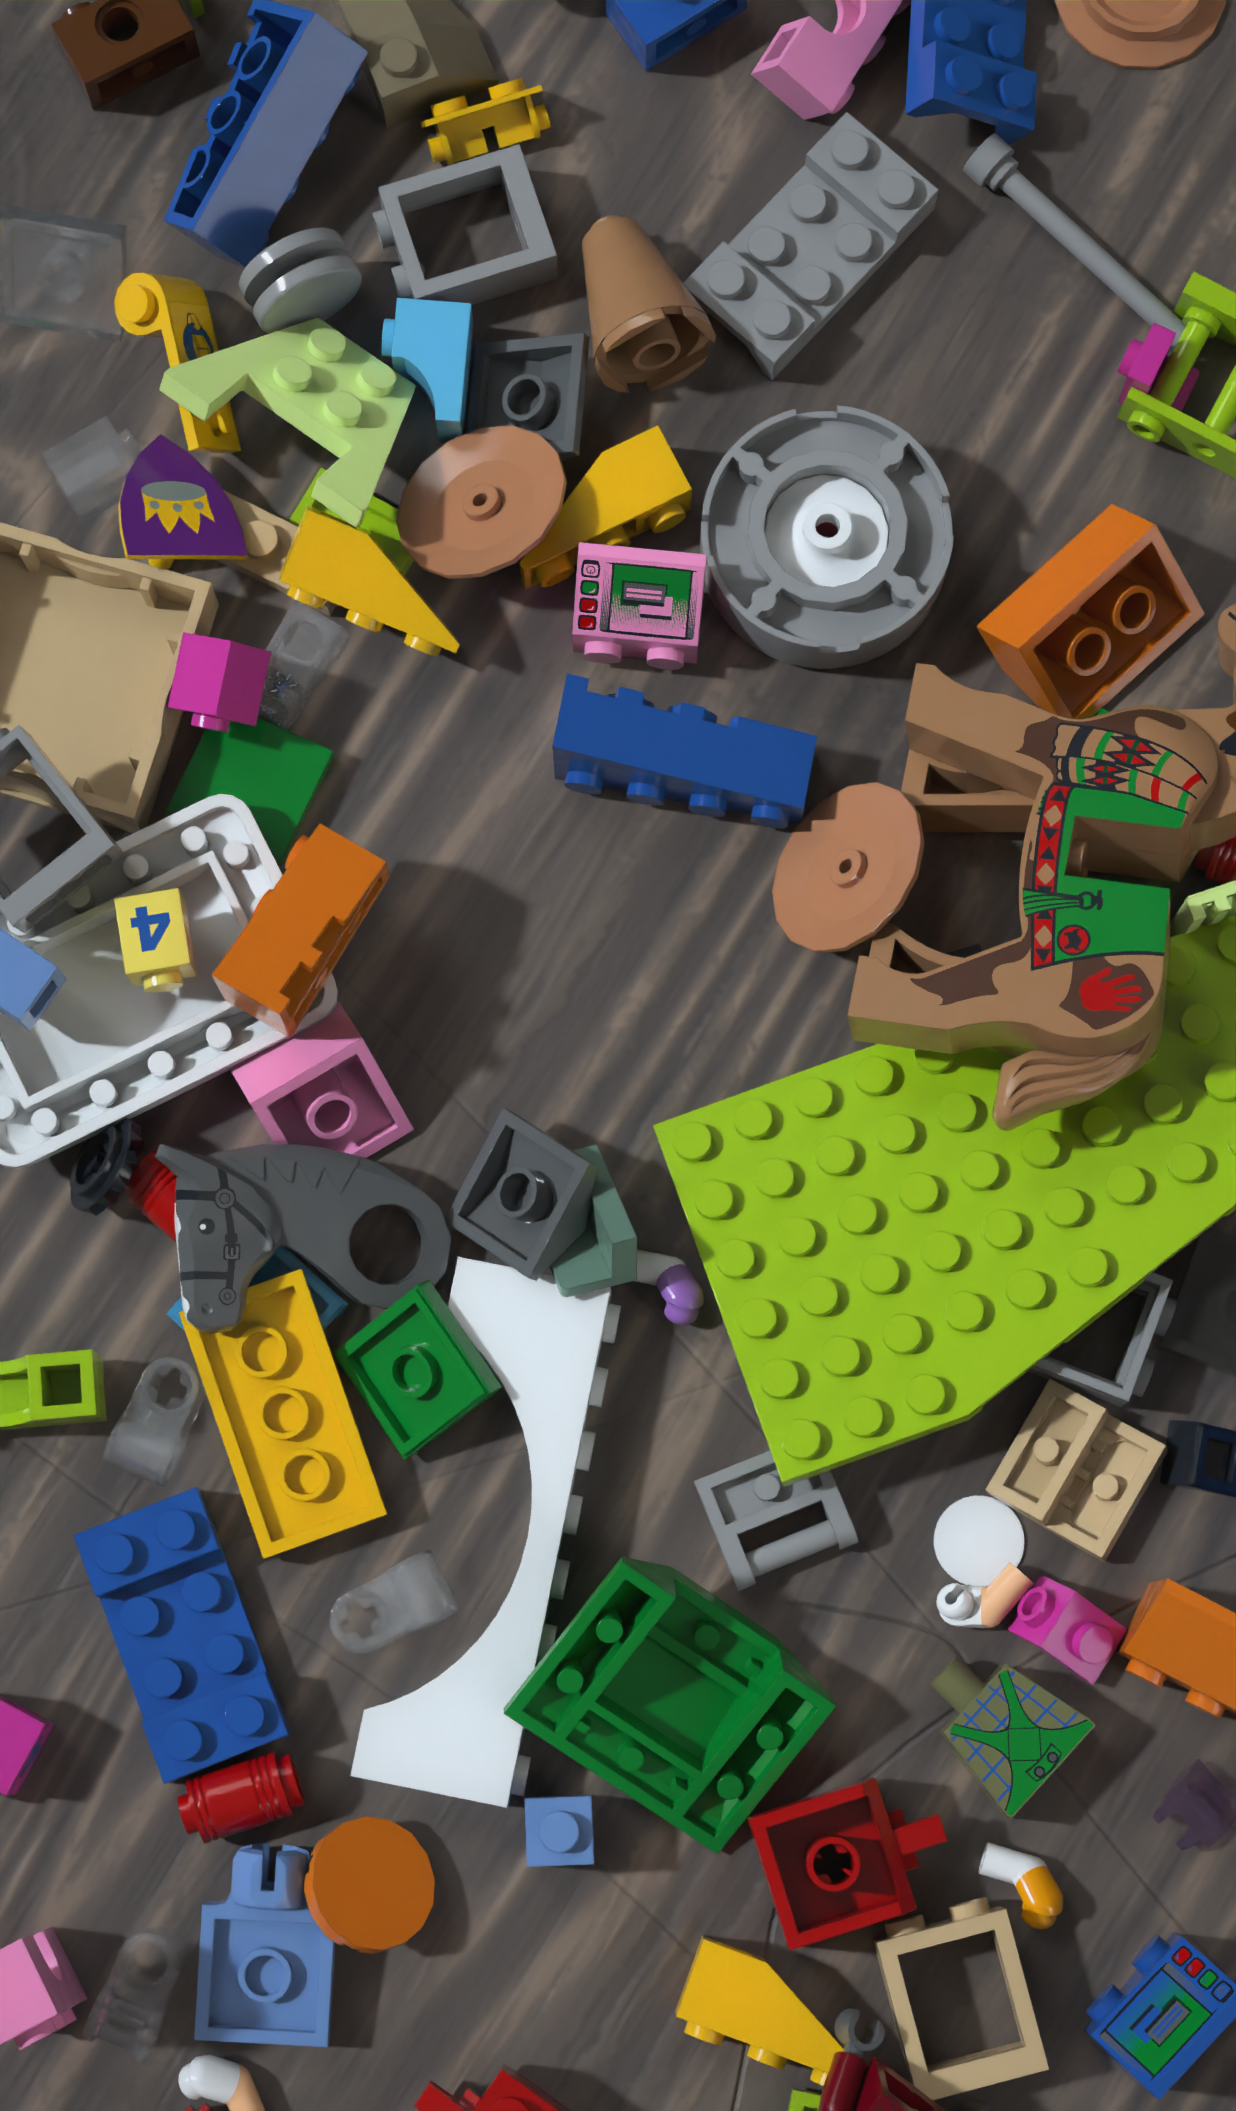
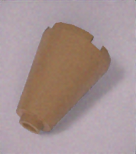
M609 215L597 220L582 240V252L594 365L600 379L605 386L617 392L630 393L627 385L629 383L645 382L648 391L664 388L684 379L699 368L707 359L708 355L705 346L710 340L715 343L716 334L710 318L635 219Z

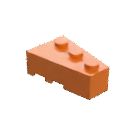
M319 823L310 837L302 835L297 840L286 859L285 868L287 870L275 887L269 889L263 895L254 910L250 922L212 973V977L226 1001L289 1038H292L390 877L387 861Z

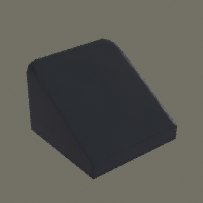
M1170 1420L1166 1439L1168 1452L1163 1459L1160 1483L1236 1498V1431L1201 1422Z

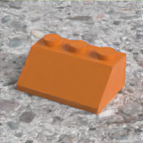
M1111 504L976 627L1001 669L1039 708L1065 718L1086 719L1093 717L1100 708L1105 706L1205 613L1157 525Z
M1169 1578L1150 1582L1127 1627L1128 1631L1115 1652L1130 1660L1125 1671L1160 1689L1166 1679L1188 1690L1189 1692L1184 1702L1214 1718L1220 1719L1224 1710L1236 1715V1613Z

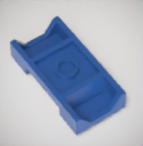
M911 0L905 114L916 118L957 113L995 125V133L1008 145L1034 131L1037 73L1023 68L1027 0Z
M197 1487L73 1535L95 1597L100 1598L144 1720L141 1723L164 1784L172 1783L239 1754L293 1735L201 1489Z

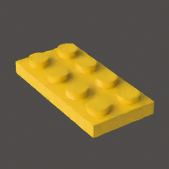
M302 1269L248 1287L246 1307L241 1322L231 1331L213 1334L198 1331L186 1321L184 1311L179 1312L263 1559L388 1515Z

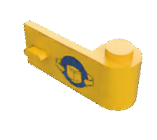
M144 272L133 273L122 281L117 289L114 300L115 314L119 324L127 332L136 336L163 338L170 368L219 351L207 298L203 289L195 281L182 277ZM230 400L205 422L178 404L189 451L228 454L241 451Z

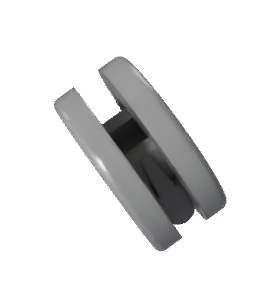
M311 228L296 232L264 249L245 267L239 279V289L246 302L254 307L253 315L259 327L265 333L270 334L316 317L324 321L340 311L356 295L361 286L362 275L354 260L346 252L347 247L337 231L330 228Z

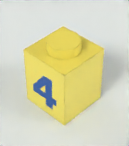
M179 888L114 899L125 974L134 987L144 985L145 992H165L182 987V978L197 976L186 901Z

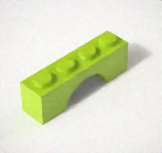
M94 1350L32 1354L0 1362V1430L107 1421L103 1357Z

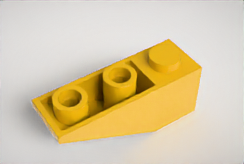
M658 425L600 454L562 505L561 513L543 541L529 551L521 560V582L525 590L538 583L542 587H550L572 575L575 571L573 566L577 565L579 542L628 547L630 545L629 539L649 529L653 533H661L684 520L686 517L685 512L691 509L692 488Z
M307 505L279 574L280 581L290 585L287 592L289 597L318 609H322L325 600L349 609L345 617L346 620L376 633L381 632L383 624L407 633L403 643L435 657L439 656L441 648L454 653L457 652L460 645L457 638L366 529L359 526L355 528L343 519Z
M702 1935L675 2011L676 2017L687 2021L684 2033L717 2046L722 2045L725 2035L750 2044L747 2052L748 2057L778 2069L784 2070L788 2059L813 2068L810 2080L824 2086L834 2054L836 2052H843L844 2047L764 1958Z

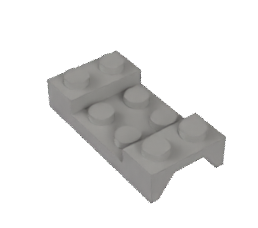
M846 112L806 154L805 165L729 244L723 241L683 283L705 313L713 316L742 341L749 349L762 372L769 379L773 380L934 211L939 190Z

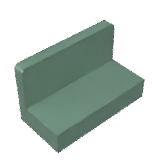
M597 1145L573 1150L595 1164L597 1170L586 1230L550 1266L559 1292L563 1297H571L637 1280V1236Z

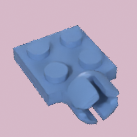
M252 1844L241 1847L233 1858L231 1892L228 1898L222 1901H205L202 1904L194 2040L328 2047L331 2030L335 1942L325 1936L311 1917L304 1893L305 1873L309 1872V1863L312 1859L308 1850L283 1844L282 1851H277L275 1881L269 1880L270 1844Z

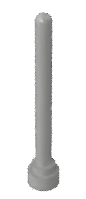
M996 133L987 138L966 162L963 172L981 188L988 185L993 191L999 188L1002 189L1151 327L1153 323H1156L1176 332L1172 346L1175 347L1185 329L1182 320L1017 170L1019 162L1012 157L1014 153L1012 147Z

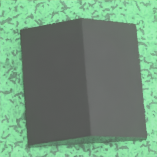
M585 333L475 344L467 433L478 428L513 425L540 434L558 452L562 462L579 456L590 337Z
M503 1108L445 1217V1222L527 1278L537 1281L586 1230L597 1166L513 1111Z

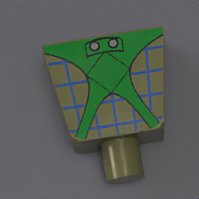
M954 1657L929 1685L957 1711L939 1731L940 1735L995 1808L1005 1818L1009 1819L1016 1815L1096 1726L1088 1717L1007 1664L999 1665L983 1682L962 1661Z

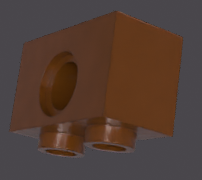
M97 0L93 3L83 2L69 8L60 20L51 24L59 49L93 110L200 56L194 29L178 0ZM121 29L137 31L133 37L125 41L110 39L115 32Z

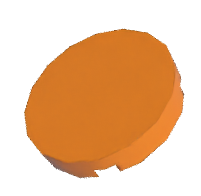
M366 1816L338 1825L316 1843L310 1857H313L309 1863V1872L305 1873L304 1893L311 1917L327 1938L340 1946L345 1944L352 1949L360 1950L357 1952L375 1954L404 1944L423 1928L433 1907L435 1878L428 1854L412 1833L391 1820Z

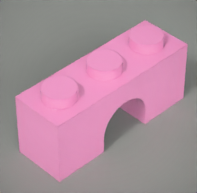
M835 0L838 18L832 33L824 29L811 16L782 25L751 75L803 120L827 113L835 114L851 98L855 90V85L851 81L860 67L869 63L882 49L886 41V36L882 33L891 18L905 10L911 3V0Z
M53 1927L35 1935L31 1934L0 1949V2045L14 2038L20 2051L77 2020L71 2007L88 1998Z

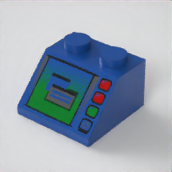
M1172 1933L1166 1941L1160 1935H1157L1141 1949L1131 1963L1138 1971L1120 1990L1114 1984H1111L1100 1993L1086 2011V2014L1092 2020L1083 2029L1141 2088L1158 2100L1166 2094L1236 2018V1983L1184 1937Z

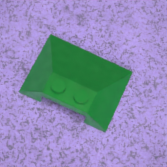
M621 1557L506 1704L504 1714L718 1854L834 1710L836 1701L776 1636L673 1567Z

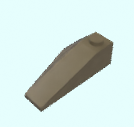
M332 0L347 36L368 51L360 67L386 128L431 112V105L463 95L467 98L488 90L490 87L499 85L497 75L476 27L451 0Z

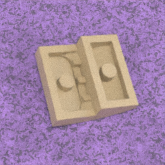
M1049 1379L988 1484L986 1491L1020 1514L1105 1563L1165 1458L1168 1449L1161 1442L1109 1415L1106 1408Z

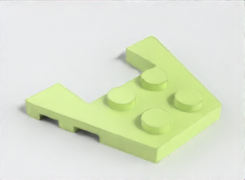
M316 317L171 367L164 372L159 390L204 422L240 391H244L340 458L317 478L311 497L357 528L362 524L416 385Z

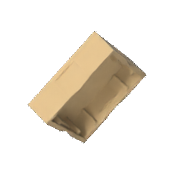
M0 522V729L7 728L11 731L20 725L27 731L103 825L135 833L148 825L184 711L168 707L182 635L185 632L209 637L219 607L211 582L131 559L109 558L88 554L62 543L57 538ZM27 759L0 780V795L71 815Z

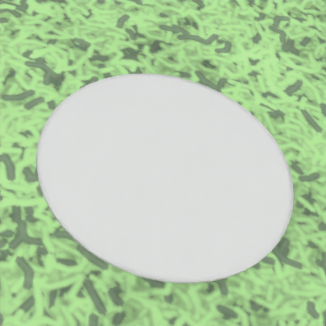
M969 1496L954 1502L940 1516L934 1532V1549L940 1565L952 1578L969 1586H989L1009 1562L1017 1568L1024 1551V1532L1016 1514L1003 1502L988 1496Z

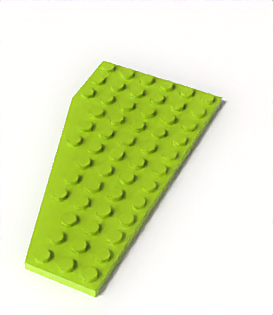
M1231 915L1223 918L1217 924L1211 926L1206 924L1199 927L1196 931L1185 935L1182 933L1170 937L1162 1034L1155 1052L1139 1070L1121 1079L1111 1088L1088 1101L1043 1114L1011 1131L1001 1130L996 1126L992 1118V1111L1002 1064L1015 1057L989 1047L947 1054L883 1044H875L653 1125L783 1487L968 1421L980 1412L986 1403L1065 1342L1066 1344L1141 1285L1147 1276L1213 1224L1236 1210V917L1233 918Z

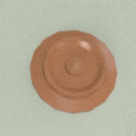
M1054 0V5L1066 33L1090 56L1122 69H1159L1188 58L1213 35L1226 5V0Z
M513 425L478 428L448 441L420 464L402 492L396 522L403 549L422 570L448 579L483 577L515 564L543 541L561 513L567 481L560 455L540 434Z
M877 782L847 786L819 802L797 825L779 857L772 889L776 921L791 942L818 954L847 951L875 936L902 908L918 878L925 844L920 814L905 794Z

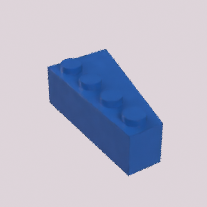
M270 0L252 1L247 17L255 22L247 45L243 42L235 43L227 66L236 71L228 92L222 97L213 98L205 117L207 129L211 133L207 144L192 149L164 218L166 223L218 258L246 267L266 246L272 223L283 204L290 200L296 192L300 173L313 150L318 148L325 140L329 131V121L343 96L347 95L355 86L359 78V68L368 53L367 50L316 12Z
M567 673L552 746L555 779L565 780L564 786L566 788L585 794H600L602 787L627 792L626 797L629 800L653 806L663 805L664 799L689 803L688 809L690 811L711 817H723L726 815V810L751 814L750 820L752 822L771 828H786L788 822L800 823L802 821L817 740L816 735L740 716L731 718L729 726L717 724V716L705 710L706 708L681 702L679 705L669 706L667 711L655 708L652 702L643 699L644 692L619 686L616 694L605 696L587 691L588 678Z

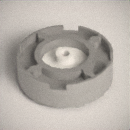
M837 405L836 412L814 411L796 414V409L768 418L744 434L722 458L712 475L703 503L700 554H706L705 583L717 610L728 625L751 646L772 658L801 667L817 669L849 667L868 662L896 648L922 624L937 601L953 548L952 517L948 502L950 495L940 470L927 451L909 433L881 416L857 408Z

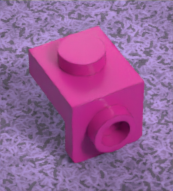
M1153 323L1144 343L1137 339H1132L1117 373L1127 377L1118 403L1123 405L1131 387L1148 395L1150 394L1170 357L1168 353L1176 332ZM1191 368L1171 407L1181 412L1199 377V371L1196 368Z
M1045 1576L1039 1577L1033 1588L1022 1597L1017 1613L1008 1626V1630L1014 1635L1036 1646L1078 1678L1094 1685L1128 1629L1075 1590Z

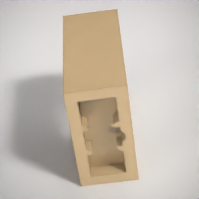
M987 1897L948 1907L951 1919L925 1925L923 1914L890 1921L884 1924L887 1935L873 1939L910 2083L932 2100L1049 2070L1007 1909L1002 1906L990 1908ZM992 1930L1021 2041L926 2066L898 1955Z

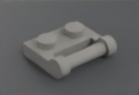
M769 1450L694 1481L738 1592L756 1585L755 1577L837 1544L841 1550L859 1543L831 1470L783 1487L771 1451ZM821 1502L826 1514V1521L744 1553L737 1535Z

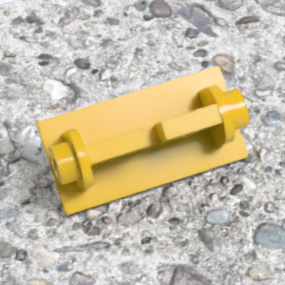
M522 77L488 88L491 97L490 101L468 107L466 97L463 95L431 105L433 118L420 122L421 128L431 125L435 126L437 137L427 140L434 164L446 161L447 166L453 165L454 162L489 152L482 129L493 126L499 149L532 138H541L540 131L551 128L545 105L541 104L534 107L530 95L543 91L542 86L538 85L526 89Z

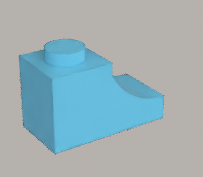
M397 298L395 319H384L382 356L391 357L393 370L414 383L429 399L435 412L438 441H450L464 434L474 328L471 303Z

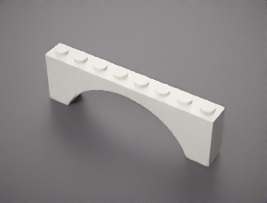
M458 1257L448 1308L482 1358L502 1383L520 1420L529 1453L532 1479V1504L528 1538L522 1561L510 1592L496 1617L478 1641L450 1668L421 1688L389 1703L364 1710L350 1776L505 1808L509 1807L511 1794L524 1796L531 1757L519 1754L525 1727L504 1714V1707L531 1674L537 1663L542 1660L555 1643L557 1626L545 1623L550 1598L563 1600L570 1561L558 1558L563 1534L576 1535L583 1497L572 1495L576 1469L589 1471L596 1433L585 1431L584 1429L589 1405L602 1406L609 1369L597 1367L602 1342L614 1344L621 1312V1305L610 1303L611 1287L571 1297H563L559 1292L553 1275L542 1274L535 1281L527 1278L513 1267Z

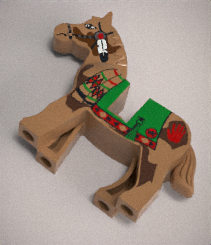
M1236 603L1226 608L1221 613L1218 621V660L1222 669L1233 678V705L1225 708L1172 710L1154 705H1139L1086 719H1071L1055 715L1006 694L978 691L965 687L950 679L935 665L916 663L905 718L909 753L901 792L905 794L919 812L923 832H1026L1019 876V911L1022 936L963 958L931 949L910 937L895 924L887 923L873 936L869 957L859 955L847 1015L852 1040L947 1054L989 1047L1015 1057L1002 1064L992 1111V1118L996 1126L1005 1131H1011L1043 1114L1088 1101L1111 1088L1121 1079L1139 1070L1151 1058L1159 1044L1163 1028L1170 949V888L1088 878V871L1180 882L1199 849L1218 845L1236 837Z

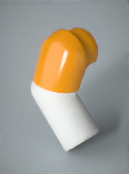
M989 1842L986 1843L979 1866V1874L1014 1884L1023 1902L1021 1918L1030 1927L1039 1930L1051 1927L1056 1920V1916L1063 1910V1894L1045 1862L1036 1856Z

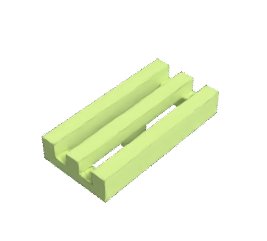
M1236 880L1188 896L1171 920V936L1182 933L1185 935L1196 931L1199 927L1206 924L1208 926L1217 924L1223 918L1231 915L1233 918L1236 917Z

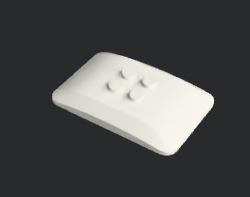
M226 794L210 796L117 841L116 843L125 854L26 933L13 927L0 911V928L56 965L67 979L31 1031H28L0 1012V1164L2 1166L19 1169L42 1161L96 1136L109 1125L115 1126L124 1118L131 1119L229 1071V1068L289 1038L226 1001L212 977V973L250 922L254 910L263 895L269 889H273L282 877V873L251 811L242 800L233 795ZM179 888L186 901L197 976L182 978L183 986L174 990L155 993L145 992L144 985L134 987L125 974L114 899ZM332 973L293 1035L321 1022L334 1010L337 1005L338 989Z

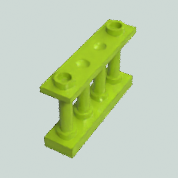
M1193 271L1173 311L1175 315L1182 319L1185 329L1150 394L1148 395L1131 387L1117 418L1127 422L1128 429L1136 436L1150 442H1159L1161 440L1236 479V440L1226 435L1236 418V365L1205 423L1171 407L1207 338H1214L1216 336L1236 347V293Z

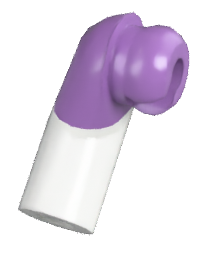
M637 1249V1280L635 1282L657 1286L663 1299L666 1301L664 1314L669 1321L678 1325H688L694 1322L699 1314L698 1308L704 1304L703 1289L684 1261L677 1257Z

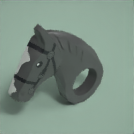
M261 1144L216 1152L207 1156L178 1147L159 1145L155 1158L177 1176L174 1224L182 1306L186 1321L198 1331L213 1334L231 1331L240 1324L246 1307L247 1288L251 1280L282 1245L300 1255L356 1304L388 1309L422 1282L430 1280L433 1286H435L446 1272L451 1235L440 1206L421 1189L377 1162L324 1147L299 1144ZM378 1205H390L403 1210L415 1222L421 1235V1253L415 1268L404 1279L393 1284L381 1285L368 1280L356 1269L350 1256L349 1237L355 1222L365 1211Z

